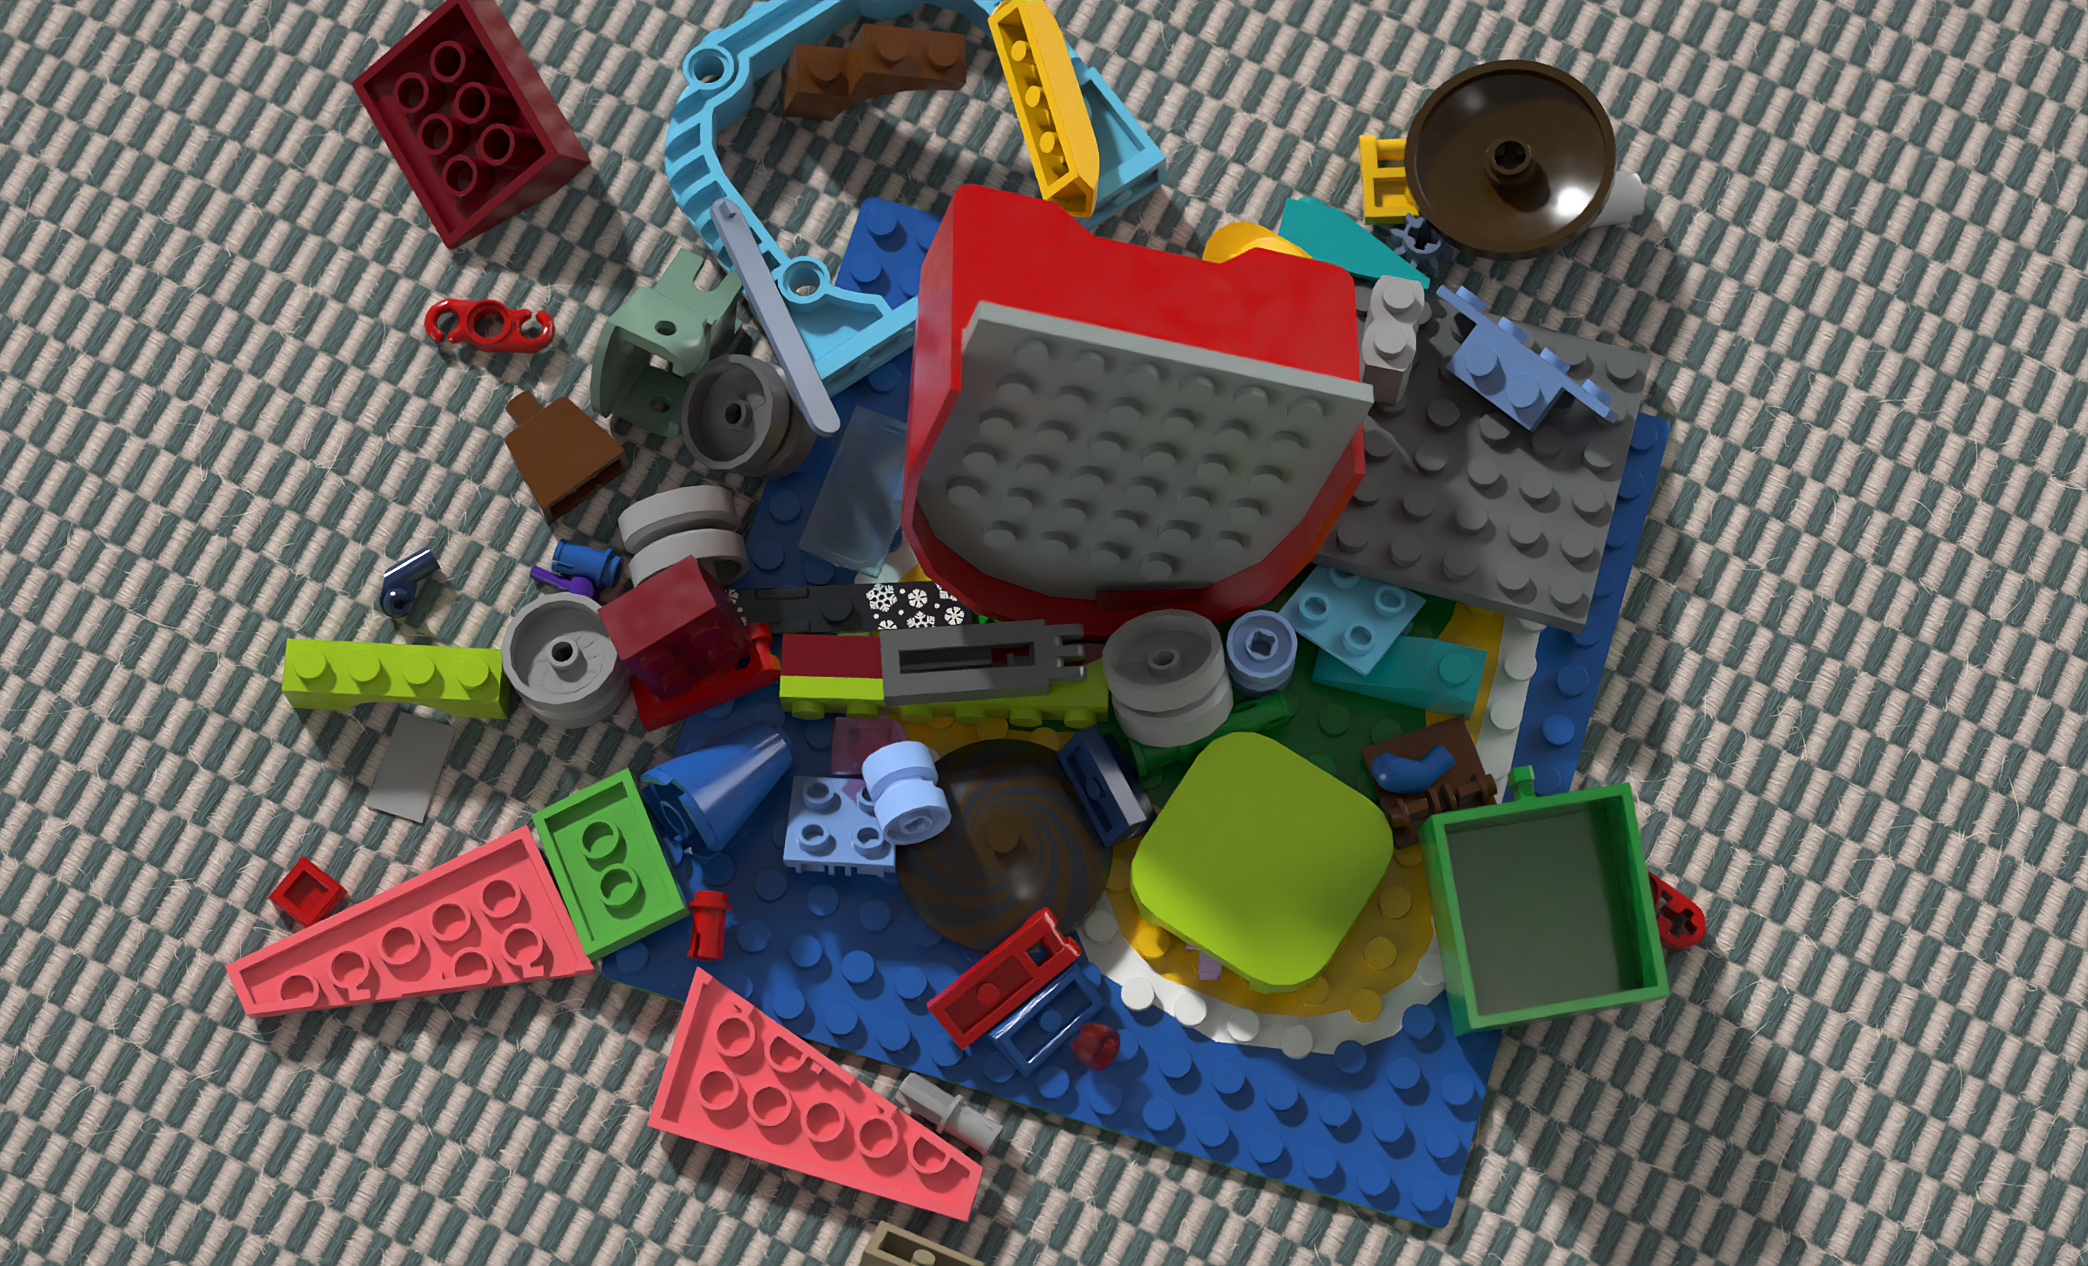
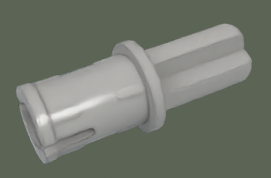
M910 1073L897 1091V1101L938 1126L937 1133L942 1135L946 1131L978 1150L985 1157L992 1151L1004 1130V1126L1001 1124H996L964 1104V1096L958 1094L955 1098L916 1073Z

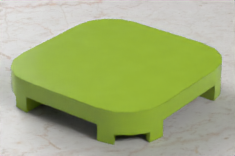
M1232 732L1213 740L1197 756L1140 842L1130 869L1131 893L1139 908V915L1153 928L1157 924L1244 978L1250 982L1249 989L1267 996L1269 992H1293L1305 986L1310 987L1324 973L1326 966L1374 891L1382 882L1393 855V832L1384 813L1373 802L1340 780L1271 738L1255 732Z

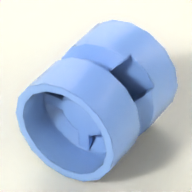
M1257 610L1244 614L1234 622L1228 632L1225 666L1228 668L1231 684L1236 691L1246 697L1257 699L1286 688L1292 678L1298 644L1295 630L1287 619L1272 611Z
M915 741L893 743L872 753L863 762L861 771L869 796L875 802L874 811L885 841L896 845L919 843L942 832L950 823L951 813L942 789L935 787L938 781V774L927 745Z

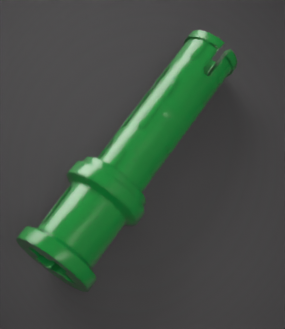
M1277 690L1260 698L1233 705L1226 721L1215 731L1187 745L1168 748L1143 745L1126 736L1124 732L1123 740L1131 767L1139 779L1146 777L1147 770L1175 761L1182 765L1190 763L1191 759L1195 757V753L1203 751L1213 740L1232 732L1257 733L1290 724V711L1284 694L1281 690Z

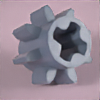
M1408 213L1404 222L1405 230L1392 229L1389 242L1394 246H1398L1394 252L1421 273L1428 272L1431 277L1436 278L1439 269L1438 260L1451 262L1454 249L1449 245H1445L1446 242L1443 238L1426 225L1423 217L1415 219L1412 214ZM1419 241L1428 243L1424 250L1415 248Z

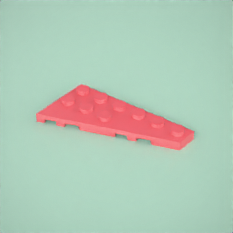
M527 825L225 966L243 1009L250 1019L597 974L591 960L585 955L570 915Z
M697 966L647 1123L648 1127L968 1223L984 1171L982 1166Z

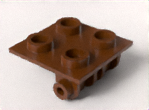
M1463 715L1360 749L1382 810L1392 829L1393 839L1398 850L1419 844L1417 829L1431 815L1497 804L1494 795L1498 794L1496 783L1491 773L1486 775ZM1437 744L1442 745L1452 755L1456 763L1423 793L1414 796L1383 789L1371 774V764L1380 754L1390 753L1395 757L1418 761Z

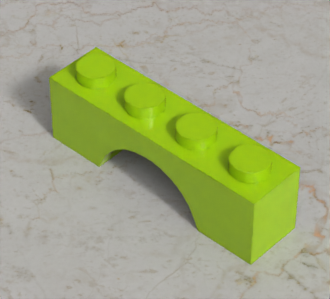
M287 638L281 691L291 706L299 709L347 711L350 707L362 703L400 702L431 707L446 712L453 717L507 719L511 681L503 669L501 649Z

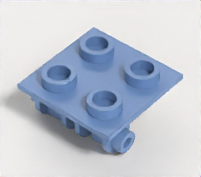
M794 776L783 863H785L786 867H796V873H802L803 871L825 872V865H829V875H835L836 866H845L846 876H851L853 867H857V874L878 875V878H884L885 872H896V844L885 841L882 836L874 811L875 802L869 796L865 780Z

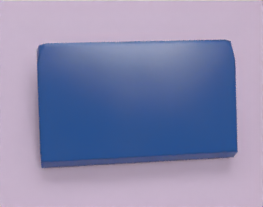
M1072 962L984 1034L1024 1077H1027L1101 1010L1107 1002L1076 963Z

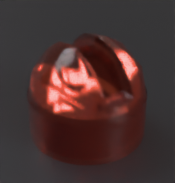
M1089 1022L1080 1026L1078 1030L1081 1031L1078 1040L1072 1039L1071 1042L1073 1054L1082 1064L1096 1071L1105 1070L1114 1062L1118 1055L1121 1044L1119 1033L1101 1023Z

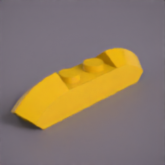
M1003 0L993 10L987 20L1043 200L1056 202L1072 217L1091 218L1098 192L1099 152L1062 32L1043 0Z

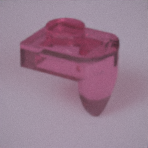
M836 717L832 720V774L863 776L861 771L863 762L872 753L893 743L911 741L907 729L898 720Z

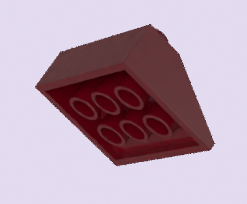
M446 0L351 83L447 249L453 250L555 194L592 163L495 0Z

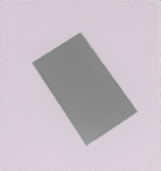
M401 711L366 806L422 823L457 728Z

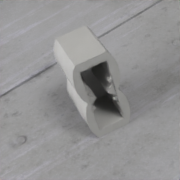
M1382 275L1373 288L1359 355L1360 383L1373 385L1374 401L1396 405L1405 393L1415 355L1416 336L1424 307V290L1419 281Z

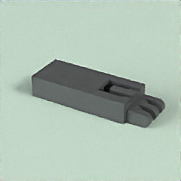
M1044 619L880 631L885 707L1050 695L1049 684L1086 681V667H1064V662L1084 660L1086 658L1085 646H1063L1062 641L1084 638L1083 625L1061 624L1045 626ZM1028 646L1029 655L1014 656V653L1007 654L1008 667L993 668L991 649Z

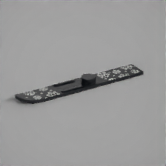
M933 581L725 590L731 597L744 625L747 626L758 622L767 623L772 637L783 636V634L864 633L972 624V610Z

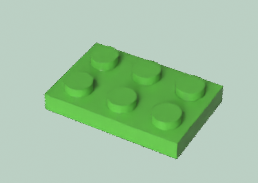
M629 768L615 773L531 815L585 955L592 962L691 914L652 815L643 800L636 775Z

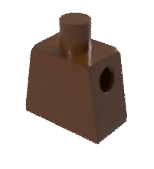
M527 390L515 396L507 404L505 410L518 427L507 434L504 441L525 485L548 526L630 468L622 446L569 398L565 396L559 397L544 408L534 394Z

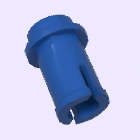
M562 538L558 542L552 560L558 561V563L553 562L551 568L556 573L561 572L574 577H584L594 582L595 588L604 590L606 586L610 588L617 586L623 571L624 559L616 556L613 549L608 548L605 552Z

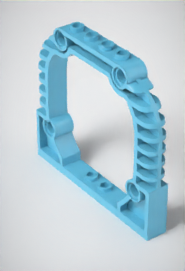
M1003 0L763 1L753 5L743 18L727 28H719L710 32L703 38L700 45L692 49L685 57L683 75L686 88L674 107L665 140V168L672 195L685 218L727 274L730 271L736 272V269L712 221L710 207L717 199L725 198L733 201L740 208L829 398H832L914 345L918 295L892 311L881 295L858 293L833 286L826 265L819 259L811 256H798L790 259L777 245L724 174L717 158L718 134L748 111L754 98V82L784 64L796 44L814 45L860 15L875 20H893L911 12L923 3L933 4L963 14L987 34L995 44L987 19ZM1065 40L1099 152L1098 192L1091 218L1073 217L1087 231H1090L1165 183L1166 157L1094 66L1088 69L1075 50ZM709 75L721 76L718 81L713 83L701 82L702 79ZM803 286L818 288L815 293L809 296L794 294L796 290ZM743 289L741 293L748 301L751 313L760 323L745 289Z

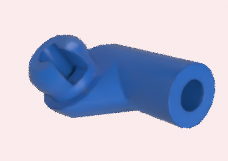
M1437 744L1418 761L1395 757L1390 753L1380 754L1371 764V774L1383 789L1414 796L1423 793L1456 763L1452 755L1442 745Z

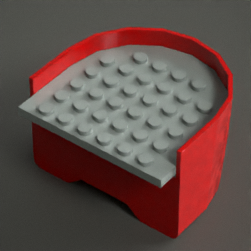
M966 184L960 186L952 197L921 267L913 345L901 529L925 576L978 615L999 622L1044 619L1045 626L1081 624L1084 629V638L1079 640L1107 642L1110 636L1123 624L1147 612L1166 609L1193 611L1209 619L1216 626L1271 601L1315 557L1365 476L1362 421L1373 405L1374 400L1373 385L1360 383L1356 297L1352 276L1344 268L1332 263L1260 247H1254L1223 263H1215L1093 236L1056 202L980 185ZM1200 588L1199 599L1131 611L1096 610V590Z

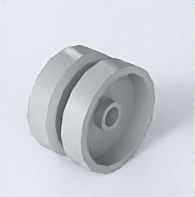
M700 485L661 492L636 502L625 509L618 518L625 549L627 552L635 555L629 563L634 588L691 554L722 588L743 577L750 569L743 537L733 532L739 521L732 493L721 486Z
M560 592L537 598L522 607L509 623L502 642L501 651L504 671L530 713L551 726L565 729L593 726L614 713L627 696L630 687V678L633 676V673L621 662L597 610L602 606L588 596Z
M1166 609L1147 612L1127 621L1110 636L1102 651L1103 670L1108 688L1112 692V704L1117 723L1126 736L1143 745L1168 748L1193 743L1210 735L1224 723L1234 705L1233 688L1228 668L1225 666L1220 633L1209 619L1193 611Z

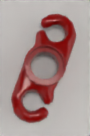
M444 299L432 305L424 319L426 334L434 342H441L444 334L438 328V318L446 313L456 315L459 322L458 327L448 334V341L453 344L470 343L478 350L486 353L501 351L535 354L549 346L555 336L556 329L553 318L545 310L538 311L535 318L542 326V333L537 338L527 339L521 334V327L523 323L531 319V311L528 309H508L501 302L492 299L481 301ZM489 314L500 316L504 320V328L497 336L483 338L475 332L476 323L481 317Z

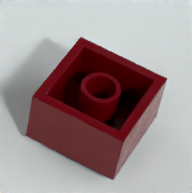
M692 554L597 610L621 662L662 702L670 697L685 694L694 686L695 682L717 669H725L734 665L743 654L755 648L731 597Z

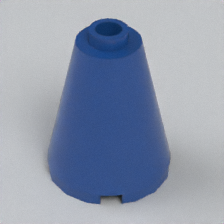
M759 721L650 768L640 776V781L648 782V785L641 789L643 800L657 824L670 840L680 835L690 845L683 852L685 855L700 864L709 863L718 856L791 767L793 760L790 752L794 750V746L787 733L776 724L770 726L765 722Z

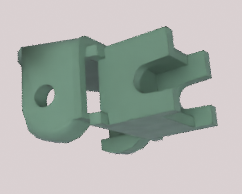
M680 248L653 289L645 287L636 288L634 293L606 320L601 330L591 371L590 403L592 411L604 418L613 414L658 436L675 438L682 434L680 423L682 403L690 383L652 366L650 363L655 355L673 363V373L684 377L690 372L697 374L705 363L727 352L743 327V321L736 318L738 296L744 289L738 274L730 271L715 290L711 292L701 291L695 287L694 281L704 266L705 258ZM657 402H663L670 409L666 412H656L651 407Z

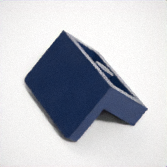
M1096 724L1078 730L1056 755L1105 847L1110 848L1146 835L1158 816L1115 736L1112 733L1101 735Z

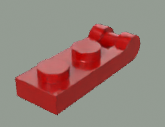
M758 622L745 626L755 645V648L746 652L740 658L741 660L750 656L751 661L747 667L741 669L738 661L728 668L717 669L695 682L694 686L683 695L670 697L662 702L637 676L631 677L630 682L641 724L651 732L778 681L781 677V665L778 657L772 655L770 646L774 641L769 625Z
M1048 907L1032 915L1019 930L926 1004L929 1011L962 1051L1070 965L1081 954L1082 949L1072 937L1065 938L1056 927L1058 919ZM1037 941H1040L1048 951V954L1036 964L1026 950Z

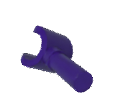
M536 565L530 571L531 578L554 587L561 592L588 596L596 603L599 602V591L584 577H573L571 580Z

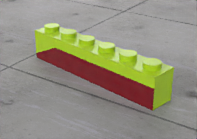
M783 634L779 697L783 711L792 712L793 717L805 720L821 719L824 717V713H846L848 719L862 722L875 721L879 719V714L901 715V720L910 723H928L933 721V716L955 717L956 722L966 725L985 724L988 722V718L1010 719L1009 722L1011 724L1022 727L1039 726L1042 724V720H1064L1065 726L1083 729L1095 724L1097 725V721L1108 722L1109 688L1103 670L1102 651L1106 644L1063 643V646H1085L1086 658L1081 661L1064 662V667H1086L1087 680L1077 683L1049 684L1050 695L885 707L880 637ZM1028 646L991 649L993 668L1008 667L1007 654L1014 653V656L1029 655Z

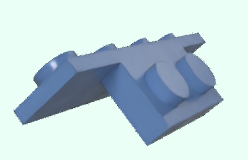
M1441 285L1436 291L1437 295L1477 323L1445 368L1528 430L1535 431L1565 389L1614 424L1620 415L1608 407L1614 397L1589 379L1585 381L1582 387L1565 375L1571 367L1568 363L1546 347L1538 355L1525 346L1523 343L1529 336L1526 332L1504 316L1498 324L1494 323L1481 313L1487 304L1461 285L1458 291L1454 293L1444 285Z

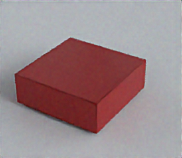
M302 856L269 895L268 899L303 928H307L326 919L348 892L342 885L306 857Z

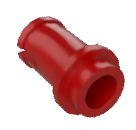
M696 891L695 901H689V908L694 910L688 958L701 961H713V959L714 961H723L722 951L726 913L732 912V905L728 904V894L717 891Z

